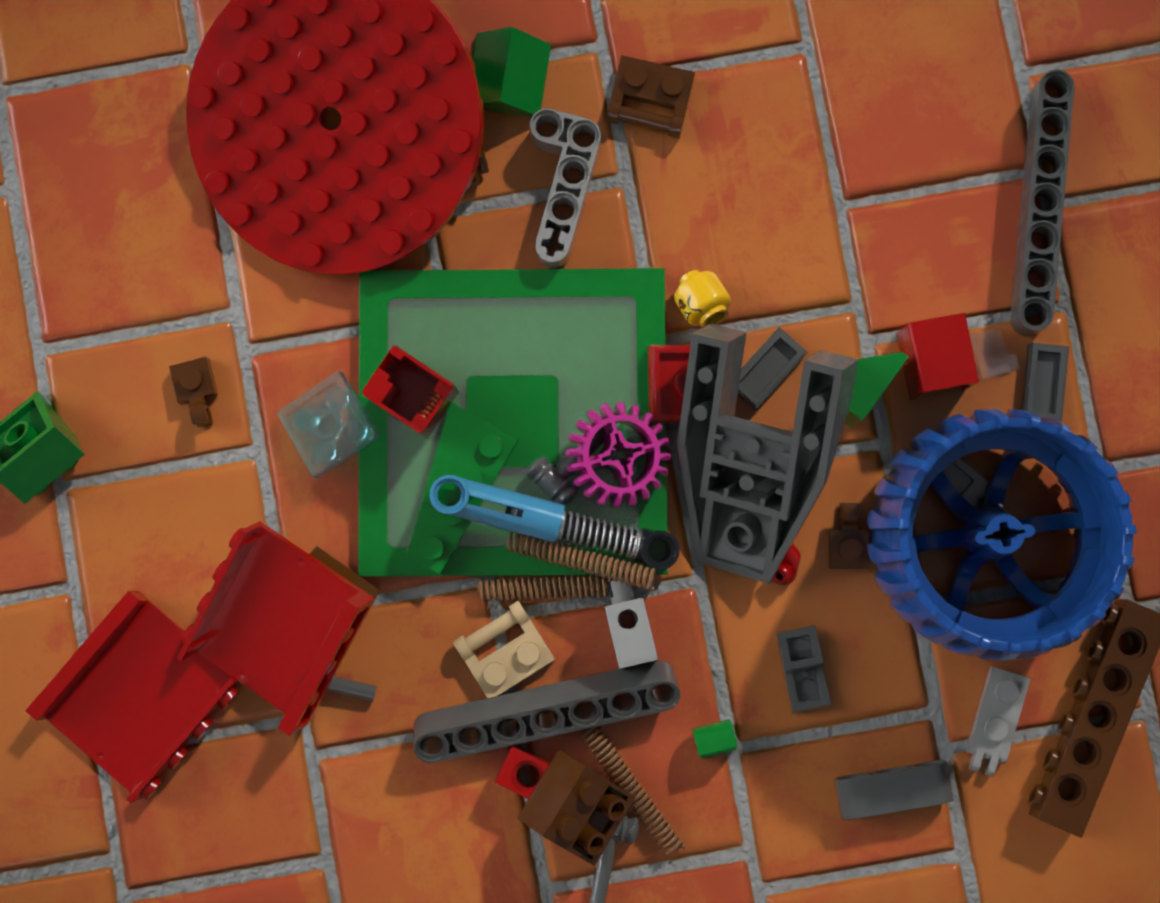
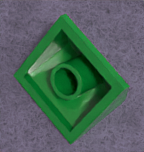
M514 27L477 33L473 61L476 67L475 74L478 81L480 98H483L484 111L532 118L533 114L541 110L551 51L550 43Z

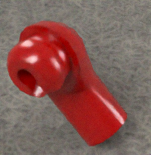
M794 543L791 545L772 579L779 586L792 583L797 576L801 554Z

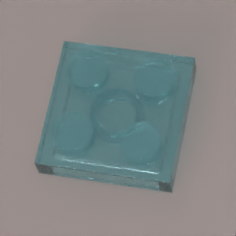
M336 371L276 412L314 478H320L380 437L345 374L340 371Z

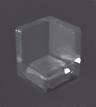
M1000 329L977 334V332L970 333L979 381L1010 374L1019 369L1016 353L1007 354Z

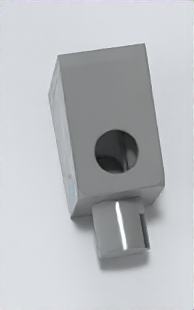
M619 580L607 582L612 605L605 606V611L619 669L658 660L644 599L634 598L631 583L626 585L625 581L620 583ZM627 611L633 613L636 623L631 629L623 628L620 615Z

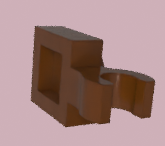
M202 357L169 366L177 402L180 405L189 403V412L193 425L197 424L199 428L213 424L207 398L218 396L210 359Z
M839 503L840 530H828L829 569H870L867 549L869 530H857L859 518L858 503Z

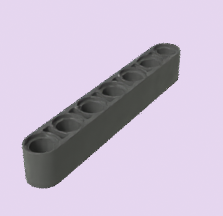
M1060 69L1045 73L1032 89L1010 314L1011 326L1014 331L1022 336H1033L1041 332L1051 324L1054 316L1074 98V81L1071 75ZM1045 85L1055 86L1060 92V98L1050 97L1045 91ZM1047 121L1052 123L1056 128V136L1047 135L1042 129L1041 122ZM1043 158L1051 162L1053 173L1048 174L1040 170L1038 159ZM1035 196H1042L1048 200L1050 204L1049 211H1041L1036 207ZM1032 233L1041 234L1045 238L1046 249H1038L1032 244ZM1028 271H1037L1042 276V287H1034L1029 283ZM1025 308H1032L1038 313L1040 319L1038 326H1033L1026 322L1024 318Z
M652 661L420 714L415 719L413 724L414 753L421 761L436 763L672 709L678 704L680 689L673 667L668 662ZM660 684H665L662 687H655ZM620 693H627L623 696H617ZM584 701H588V702H589V703H586V704H579V703L584 702ZM544 710H551L547 713H541ZM504 719H513L510 721H502ZM473 727L474 729L466 730L465 728Z

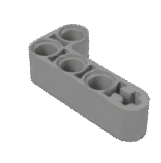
M544 108L533 114L530 120L531 138L537 148L560 155L536 238L535 248L538 259L543 266L549 269H557L563 267L568 262L601 149V132L599 126L590 119ZM545 123H552L558 128L557 132L551 137H543L538 134L537 130ZM580 133H588L594 138V142L588 147H580L573 140ZM570 169H578L584 174L583 180L576 184L566 182L563 176ZM564 204L572 207L574 210L573 216L567 220L557 219L553 215V211L557 206ZM555 230L560 232L558 240L559 248L562 251H556L554 256H548L547 248L544 246L551 247Z

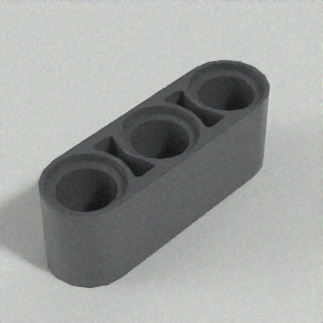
M946 760L929 761L835 778L842 819H857L954 801Z

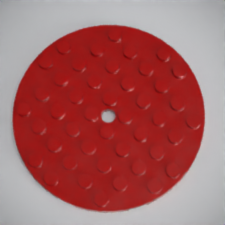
M231 0L214 20L201 43L193 64L187 92L186 121L189 146L198 177L206 194L226 223L243 240L273 260L293 268L322 274H351L387 266L409 256L428 243L450 221L467 188H470L478 167L483 144L484 106L483 98H480L478 81L475 74L476 67L468 47L454 23L434 0ZM329 108L337 109L341 115V123L335 130L325 126V115Z

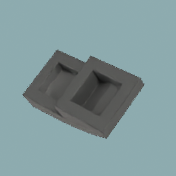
M810 626L777 633L792 714L830 707L831 700L823 670L824 662L816 627Z

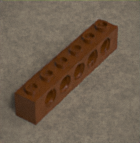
M1117 599L1115 604H1111L1105 611L1106 616L1102 620V625L1105 626L1100 640L1096 639L1089 650L1087 660L1091 663L1085 676H1080L1074 686L1072 696L1076 699L1070 712H1065L1060 720L1058 733L1061 736L1055 749L1051 748L1048 751L1043 762V770L1046 771L1040 785L1036 784L1028 799V806L1031 807L1029 815L1080 838L1083 837L1160 648V613L1128 599ZM1125 632L1131 636L1133 641L1131 650L1126 654L1122 653L1118 646V640ZM1112 668L1118 675V682L1113 689L1108 690L1103 683V677L1106 671ZM1099 705L1103 710V719L1098 725L1093 726L1089 722L1088 713L1093 706ZM1084 741L1089 749L1088 756L1083 761L1077 762L1073 756V750L1076 744ZM1071 778L1074 784L1073 792L1070 796L1061 798L1058 793V786L1063 779Z

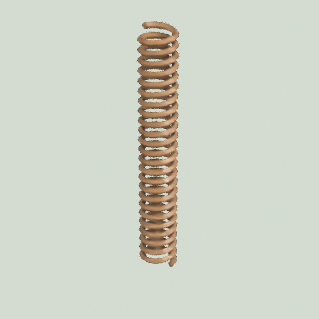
M510 532L508 536V550L510 552L514 551L515 554L520 553L522 556L526 554L527 557L532 556L533 559H543L544 562L549 560L551 564L555 562L556 565L561 564L562 567L566 565L567 568L572 567L573 570L578 568L580 572L584 570L585 573L590 572L591 575H601L602 578L607 577L608 580L613 578L614 581L619 580L620 583L625 581L626 585L631 583L632 586L637 585L638 588L643 586L644 590L649 588L650 591H653L655 589L652 587L655 576L654 568L651 569L649 574L648 566L645 569L643 565L638 567L637 563L632 566L630 561L626 565L625 560H622L620 563L619 558L614 562L613 556L608 560L607 555L602 559L601 553L596 558V552L591 554L590 550L586 551V553L583 548L580 551L578 547L573 550L572 545L567 549L566 544L562 546L560 542L557 544L556 542H544L542 539L527 537L519 533L515 534L513 548L511 549V540L514 532Z
M559 576L557 578V585L555 577L551 578L550 587V579L548 577L545 578V586L542 577L539 578V585L536 577L533 578V583H531V579L528 577L526 585L525 579L522 577L520 587L519 579L516 578L513 588V580L510 578L508 580V590L505 578L502 580V590L499 578L496 580V589L493 579L490 580V588L487 579L484 580L483 588L482 580L479 579L477 596H480L482 601L486 598L490 601L492 597L496 601L498 596L501 601L504 597L508 601L510 597L513 600L516 597L519 600L523 597L527 600L529 596L533 600L535 595L539 600L542 594V598L545 600L547 595L550 599L553 598V595L556 599L559 596L564 599L566 595L570 599L572 594L576 599L579 593V597L582 599L585 592L586 598L590 597V593L593 598L596 597V594L599 598L602 597V594L607 598L609 595L607 582L614 581V579L608 580L606 577L605 581V578L601 576L599 582V577L595 576L593 584L591 576L588 577V582L585 576L582 577V581L579 576L576 577L575 581L571 576L569 582L565 576L562 584V578Z
M601 727L587 728L588 730L581 735V738L584 739L589 736L584 741L585 744L593 741L588 745V749L598 745L592 750V754L600 751L595 756V759L604 756L599 761V764L609 760L603 765L602 769L613 765L606 771V774L617 770L610 776V779L619 776L614 781V784L624 780L618 787L623 788L628 785L623 789L626 792L633 789L630 794L633 796L637 794L633 803L641 799L632 806V810H635L643 805L636 811L635 815H639L647 810L639 817V820H643L652 814L643 822V825L656 819L646 830H650L660 824L650 832V835H654L662 830L654 837L656 841L667 834L658 842L659 846L671 839L661 850L664 851L675 844L665 852V856L670 855L681 847L685 849V844L681 843L682 839L678 838L677 833H674V828H670L671 824L666 823L667 818H663V813H659L660 808H655L656 803H651L652 798H648L649 793H646L645 788L641 787V783L637 782L638 778L633 777L634 772H630V767H626L627 762H622L623 757H618L619 752H615L616 747H611L612 742H607L608 737H604L605 732H600Z

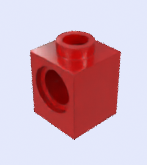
M512 745L495 783L529 799L551 761L518 745ZM525 764L535 766L540 773L538 782L532 785L522 783L518 777V769Z

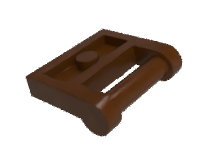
M621 55L606 122L617 124L618 121L666 131L669 132V136L680 138L695 72ZM626 98L674 109L673 117L625 107L622 106L623 99Z

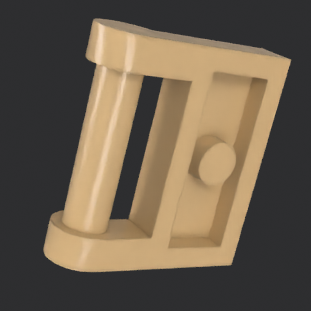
M519 600L509 606V611L465 638L462 635L453 641L455 648L487 698L498 696L555 660V657ZM517 623L520 624L525 633L479 661L474 650Z

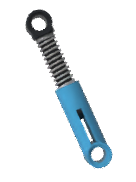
M455 475L439 477L430 488L429 498L431 504L437 511L443 514L555 543L556 539L559 538L561 540L562 537H565L566 542L572 539V543L579 541V545H582V542H584L586 547L591 544L593 549L599 546L600 551L602 548H606V552H609V549L613 550V554L618 551L620 556L625 553L626 557L633 558L634 562L656 570L670 568L679 557L680 547L678 541L672 534L666 531L646 528L634 530L632 527L627 530L625 525L620 528L618 523L613 526L612 522L606 524L605 520L600 523L598 518L593 521L591 516L586 519L585 514L579 517L578 513L573 515L571 511L566 514L565 505ZM452 483L459 488L460 499L455 505L445 506L439 501L437 496L438 490L443 484ZM469 496L507 506L506 511L502 513L468 504ZM659 538L666 544L667 553L661 560L654 561L649 556L648 547L653 540Z

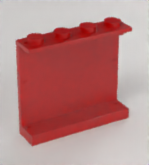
M259 521L246 528L238 529L229 542L231 551L227 559L222 561L216 568L212 577L215 583L211 591L206 593L200 600L196 609L199 614L195 622L182 635L181 643H183L177 659L183 661L196 653L203 656L284 712L285 715L278 729L291 737L309 724L375 598Z
M127 591L25 710L36 721L47 719L131 793L126 799L130 803L140 800L142 797L147 800L158 790L163 783L158 778L168 767L173 770L182 762L188 754L184 749L193 737L199 740L210 729L214 722L209 718L219 707L225 710L234 701L239 693L235 688L240 683L198 653L183 661L177 659L183 646L181 638L185 631L139 591Z

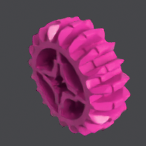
M617 402L615 404L614 413L608 403L600 405L601 417L593 409L586 412L590 425L583 420H578L575 423L576 428L583 433L582 436L573 433L568 436V440L578 444L577 449L565 450L566 456H576L577 463L568 465L567 471H580L581 475L574 479L573 484L575 486L583 485L585 482L589 484L583 493L586 498L593 496L596 491H599L597 495V504L604 505L610 496L613 508L621 507L623 497L628 506L636 505V494L642 500L650 498L646 485L655 490L661 487L660 482L654 477L655 474L659 476H666L668 474V470L665 467L659 466L660 461L671 459V454L660 453V447L668 445L669 439H657L656 434L662 431L663 426L661 424H656L652 427L648 426L653 417L650 412L645 413L638 419L640 412L638 405H632L626 415L624 402ZM616 423L627 425L635 430L643 442L636 444L628 442L624 438L622 431L617 430ZM604 426L606 434L603 435V449L600 453L589 457L591 441L598 430ZM614 445L617 450L634 449V452L625 454V458L621 459L622 464L619 460L612 461V459L602 461L603 457L610 456L612 451H616L613 448ZM646 453L644 469L641 475L632 483L630 476L634 475L633 462L638 456ZM599 466L608 467L612 471L614 478L619 479L621 488L603 482L592 468Z

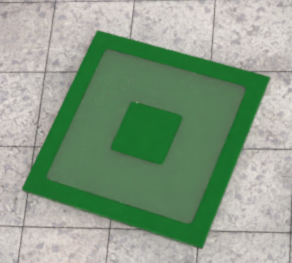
M665 268L383 270L359 272L358 575L360 577L591 575L590 572L585 573L584 570L580 572L578 568L573 570L572 567L567 568L566 565L562 567L561 564L556 565L555 562L551 564L549 560L544 562L543 559H533L532 556L527 557L526 554L522 556L520 553L510 552L507 547V541L511 531L473 521L441 575L406 556L448 410L428 439H425L373 404L362 394V390L393 346L401 348L455 385L459 393L453 401L454 404L518 440L517 445L493 486L555 502V500H550V497L537 484H534L533 478H529L526 475L529 466L536 459L545 456L548 459V463L554 464V467L560 464L567 457L565 450L575 449L578 444L568 440L569 434L573 433L581 436L583 434L576 428L575 423L578 420H583L590 425L586 412L593 409L601 417L600 405L608 403L614 413L615 404L617 402H624L626 415L632 405H638L640 407L638 419L649 412L648 346L665 345ZM616 423L617 430L622 431L624 438L632 444L643 442L635 430L627 425ZM666 423L648 424L649 427L661 424L663 429L656 434L657 439L666 438ZM604 442L589 457L600 453ZM614 445L613 448L616 451H612L610 456L603 457L602 461L612 459V461L619 460L622 464L621 459L625 458V454L634 452V449L617 450ZM666 446L660 447V453H666ZM646 453L638 456L633 462L634 475L630 476L632 483L641 475L644 469ZM660 461L659 466L667 469V461ZM599 466L592 468L603 482L621 488L619 479L614 478L612 471L608 467ZM579 470L573 471L566 478L570 480V485L575 486L573 481L581 473ZM655 474L654 477L660 482L661 487L655 490L646 485L650 498L642 500L636 494V505L628 506L623 497L621 507L613 508L610 496L604 505L597 504L599 491H596L589 498L583 495L584 490L589 485L585 482L583 485L575 486L577 487V493L573 500L565 505L564 509L566 514L569 511L573 515L578 513L579 517L585 514L586 519L591 516L593 521L598 518L600 523L603 520L606 521V524L612 522L613 526L618 523L620 528L625 525L627 530L632 527L634 530L646 528L667 532V475L659 476ZM486 500L481 505L483 508L505 513L507 507ZM515 532L511 540V549L513 548V541L516 534ZM562 537L561 540L558 538L555 541L556 544L560 542L562 546L566 544L567 549L572 545L573 550L578 547L579 551L583 548L585 553L590 550L591 554L596 552V558L601 553L602 559L607 555L608 560L613 556L614 562L619 558L620 563L622 560H625L626 565L629 561L632 563V566L636 563L633 558H627L625 553L620 556L618 551L615 554L610 549L609 552H606V548H602L600 551L599 546L593 549L591 544L586 547L584 542H582V545H579V541L572 543V539L566 542L565 537ZM659 538L653 540L648 547V553L652 560H661L667 553L666 544ZM668 568L664 570L655 569V575H668Z

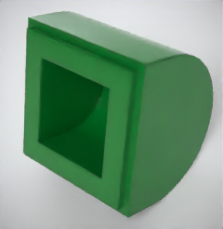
M730 719L692 728L698 757L701 759L733 752L738 747Z

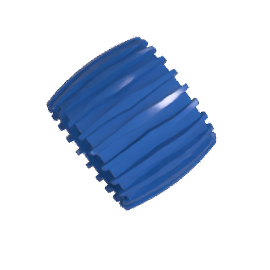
M995 408L974 410L970 418L961 414L949 417L940 422L936 432L927 428L912 438V450L908 453L904 450L899 451L889 462L891 472L887 478H882L878 481L874 490L877 496L874 510L869 511L867 517V524L871 529L872 542L867 544L868 555L878 569L874 576L880 589L886 595L892 596L890 598V605L896 613L907 623L911 622L913 629L933 643L941 644L949 651L964 656H977L981 659L993 661H1008L1014 658L1028 659L1045 655L1054 648L1070 645L1082 637L1081 633L1098 625L1106 616L1104 612L1114 600L1121 596L1125 589L1122 585L1128 569L1133 567L1135 557H1131L1133 535L1137 534L1136 524L1132 523L1129 503L1132 501L1129 493L1123 489L1116 476L1118 471L1110 461L1105 460L1096 451L1098 447L1083 435L1073 434L1070 432L1071 429L1068 425L1053 418L1040 419L1033 412L1017 409H1008L1005 414ZM990 449L1004 450L990 479L982 508L973 506L961 496L943 473V470L954 460L967 454ZM1034 458L1052 470L1058 478L1057 481L1064 488L1070 502V510L1073 512L1017 519L1006 512L1003 507L1006 490L1020 462L1025 459ZM929 485L946 507L964 524L963 528L913 536L914 518ZM1000 528V540L985 538L986 535H991ZM1075 529L1074 552L1069 564L1071 565L1064 581H1061L1058 586L1059 589L1055 594L1045 593L1025 575L1011 553L1021 547L1024 538L1032 537L1034 533ZM949 547H967L955 572L945 601L926 578L919 563L917 552ZM992 561L1016 592L1035 610L1021 616L1006 619H986L966 613L965 603L967 595L979 568L983 564Z

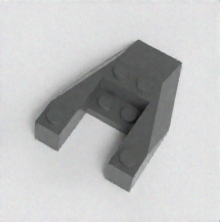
M709 324L692 333L677 440L697 563L769 584L827 483L852 400L859 359L820 350L804 361L794 429L791 432L734 417L747 332Z

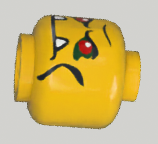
M692 270L680 278V285L675 291L674 301L690 325L702 326V328L709 324L717 325L727 317V309L730 306L731 297L714 272Z

